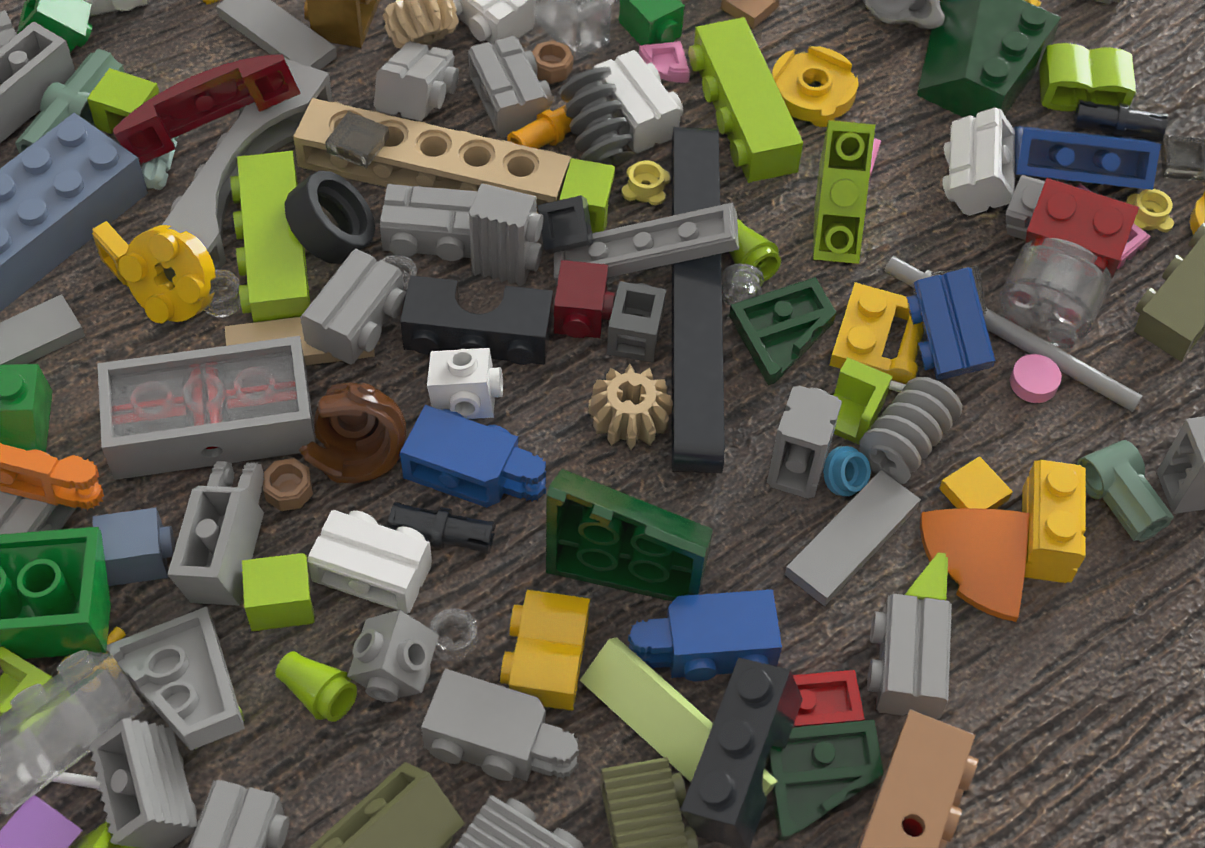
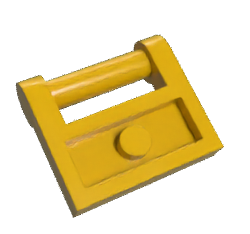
M855 282L829 366L841 369L848 357L893 376V381L907 384L909 380L916 378L918 373V365L916 364L919 351L918 343L922 341L924 329L922 323L913 325L906 296ZM897 317L907 320L897 357L893 359L882 357L893 318Z

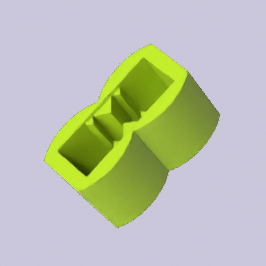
M1057 43L1046 46L1039 64L1041 105L1057 111H1075L1078 100L1081 99L1117 106L1118 103H1125L1130 107L1136 94L1131 53L1109 47L1088 50L1083 46L1070 43Z

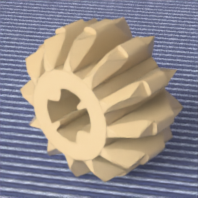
M396 0L394 3L388 4L382 15L386 23L384 25L389 39L392 38L396 48H402L408 41L432 45L433 42L444 39L445 35L453 33L459 23L456 15L457 9L453 0Z
M629 364L623 374L610 367L609 372L606 374V380L596 379V383L593 386V394L589 400L588 413L594 419L593 427L596 430V434L608 433L607 439L611 446L620 439L626 440V444L632 450L636 445V440L640 439L651 446L655 440L656 433L664 434L668 427L669 414L672 413L673 401L671 396L667 394L665 379L653 380L650 368L641 374L635 373L633 367Z

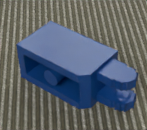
M425 405L400 451L404 479L483 507L499 503L504 493L519 499L525 498L526 501L531 500V502L533 500L538 501L543 494H546V461H543V457L534 456L533 453L518 448V436L510 434L506 429L497 425L486 426L464 418L458 412L450 411V409L440 410Z
M773 589L677 596L668 606L667 618L649 619L648 622L643 620L642 622L636 621V624L631 627L630 635H628L629 648L651 668L670 667L671 678L685 677L689 681H705L719 674H732L738 657L777 666L782 650Z

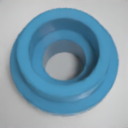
M839 446L829 453L824 464V479L832 493L838 496H851L861 491L869 482L871 468L864 454L850 446Z

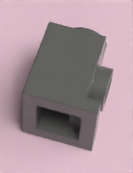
M619 281L608 326L607 355L654 363L656 346L664 315L666 289L652 287L644 283L633 284Z

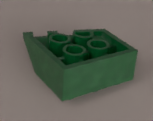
M940 0L944 22L941 26L931 29L917 96L963 118L967 116L975 118L977 113L995 107L1001 109L1003 114L1006 115L1038 70L1046 46L1053 43L1061 17L1024 0Z
M561 469L549 485L546 495V573L673 602L677 596L700 594L713 529Z

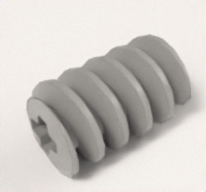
M917 377L909 380L902 389V392L898 393L892 404L888 405L881 414V417L874 422L871 429L860 440L859 450L867 457L871 471L876 475L882 470L899 484L907 483L911 478V472H915L921 465V459L927 458L932 451V446H936L942 439V434L947 433L952 427V421H956L962 414V403L959 397L940 381L928 377Z

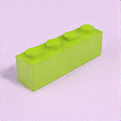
M745 17L696 26L694 45L689 47L690 64L693 71H699L702 77V88L706 101L708 103L713 102L720 133L727 134L734 165L736 167L741 166L748 183L798 173L803 140Z
M293 151L238 156L239 175L230 176L234 204L241 203L242 210L233 212L236 238L244 239V247L236 248L239 275H247V284L239 285L242 313H251L253 323L301 317L311 304L305 248L292 233L285 216L284 206L288 193L298 186Z

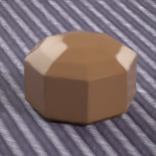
M551 40L537 44L532 51L537 64V78L539 80H546L550 84L564 81L573 70L574 57L568 45Z
M295 458L274 461L264 472L263 491L266 502L280 511L300 509L313 495L309 468Z

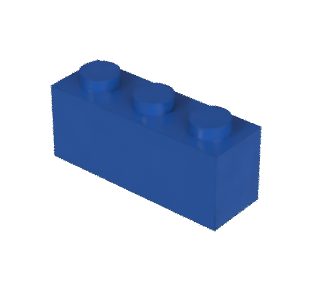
M1015 126V174L1153 190L1161 144L1144 140Z

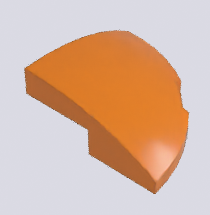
M979 508L943 509L922 512L920 516V533L925 553L929 562L933 560L938 552L946 553V557H948V574L959 584L956 595L971 606L989 615L1017 622L1026 566L1029 513Z

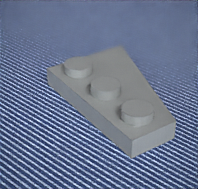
M207 606L107 645L106 651L111 661L190 750L245 729L215 624Z

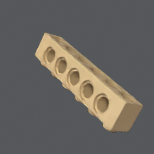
M315 98L311 99L293 136L298 167L314 171H330L344 178L387 187V184L478 191L480 184L484 183L537 196L536 213L538 214V205L560 199L571 156L558 154L553 151L514 144L510 141H500L474 135L466 131H456L421 121H412L381 112L368 111L346 106L338 102H328Z

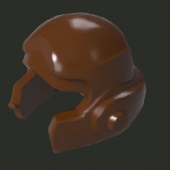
M342 383L334 384L328 388L326 395L317 402L318 407L314 417V433L316 438L326 448L319 446L313 441L306 446L303 445L299 452L304 456V460L323 471L325 475L336 483L354 484L369 481L390 471L398 461L400 451L406 440V422L399 406L394 400L370 384Z

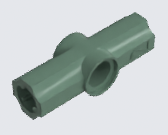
M97 49L94 53L88 55L65 84L59 82L52 83L43 94L40 106L41 112L15 142L18 152H23L73 113H76L95 127L87 98L109 68L125 73L123 65L111 53Z

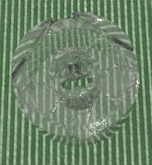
M1045 238L1042 245L1032 246L1033 241H1030L1022 247L1000 293V305L1005 312L1003 317L1027 331L1032 329L1046 335L1049 342L1056 347L1063 349L1073 348L1076 341L1087 336L1092 328L1111 285L1110 272L1105 268L1104 273H1102L1094 264L1097 256L1088 249L1073 242L1058 238Z

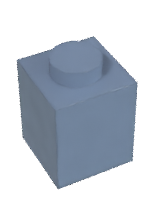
M157 507L92 516L93 527H99L102 533L108 586L168 578L167 558L173 557L175 539L172 526L163 527Z

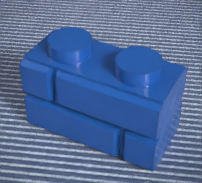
M964 268L915 281L913 287L915 295L906 298L913 325L919 323L923 325L926 341L919 342L918 347L924 370L934 369L936 380H943L993 367L995 357L972 268Z

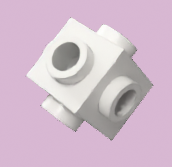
M490 348L431 351L427 380L431 406L440 410L450 409V411L458 412L466 419L494 418L495 397H503V375L501 367L493 368Z

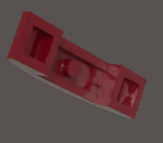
M283 54L242 59L206 70L162 91L126 116L113 128V132L120 145L137 156L140 165L175 150L172 139L254 102L259 112L301 93Z

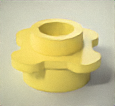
M640 161L628 167L626 172L628 182L622 187V196L629 201L637 199L641 202H649L652 205L662 204L666 198V194L663 191L664 186L670 182V174L653 161Z
M1145 189L1139 194L1134 193L1128 196L1126 203L1139 207L1134 224L1142 230L1158 229L1161 232H1168L1173 228L1174 220L1169 217L1173 203L1166 193L1157 189Z

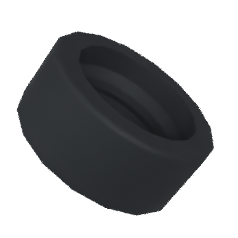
M319 170L311 174L288 193L284 203L285 216L292 233L305 249L316 258L327 263L342 264L353 250H362L373 240L376 230L374 217L368 203L351 183L333 172ZM321 206L332 215L339 228L328 219Z

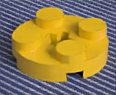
M819 46L808 47V53L794 55L795 49L786 52L776 61L772 77L792 117L810 121L818 127H827L828 120L835 121V118L844 115L852 107L859 82L858 77L855 78L851 72L852 64L846 57L834 50ZM819 81L821 87H811L807 84Z
M159 225L137 235L129 244L126 255L120 258L118 264L119 272L127 281L134 298L145 309L149 319L160 324L166 321L182 322L205 310L211 303L214 293L210 294V281L216 278L212 258L200 240L187 231L179 233L169 229L172 227L169 225ZM171 267L176 275L172 278L173 283L166 277L164 268Z

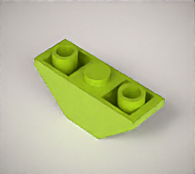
M828 120L819 163L814 208L813 260L857 264L860 262L875 124Z

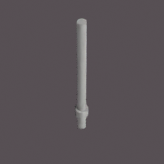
M895 256L889 260L884 272L912 288L915 281L937 275L930 270L924 273ZM981 305L988 331L1029 354H1039L1050 358L1058 365L1062 373L1131 412L1139 404L1143 395Z

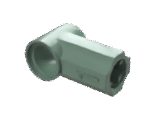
M1127 440L1118 441L1081 457L1077 461L1076 465L1086 468V493L1094 499H1104L1133 541L1139 540L1141 543L1154 537L1162 529L1169 526L1174 516L1144 477L1145 464L1143 458L1131 442Z

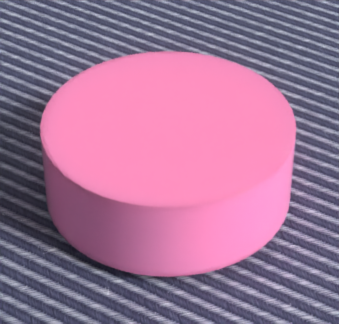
M1029 354L1021 357L1015 363L1010 376V385L1014 393L1021 399L1031 403H1043L1054 397L1061 383L1062 375L1058 365L1050 358L1039 354Z

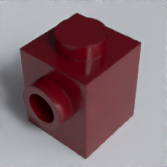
M561 260L554 302V333L565 334L573 338H601L603 320H610L615 300V292H607L608 265Z

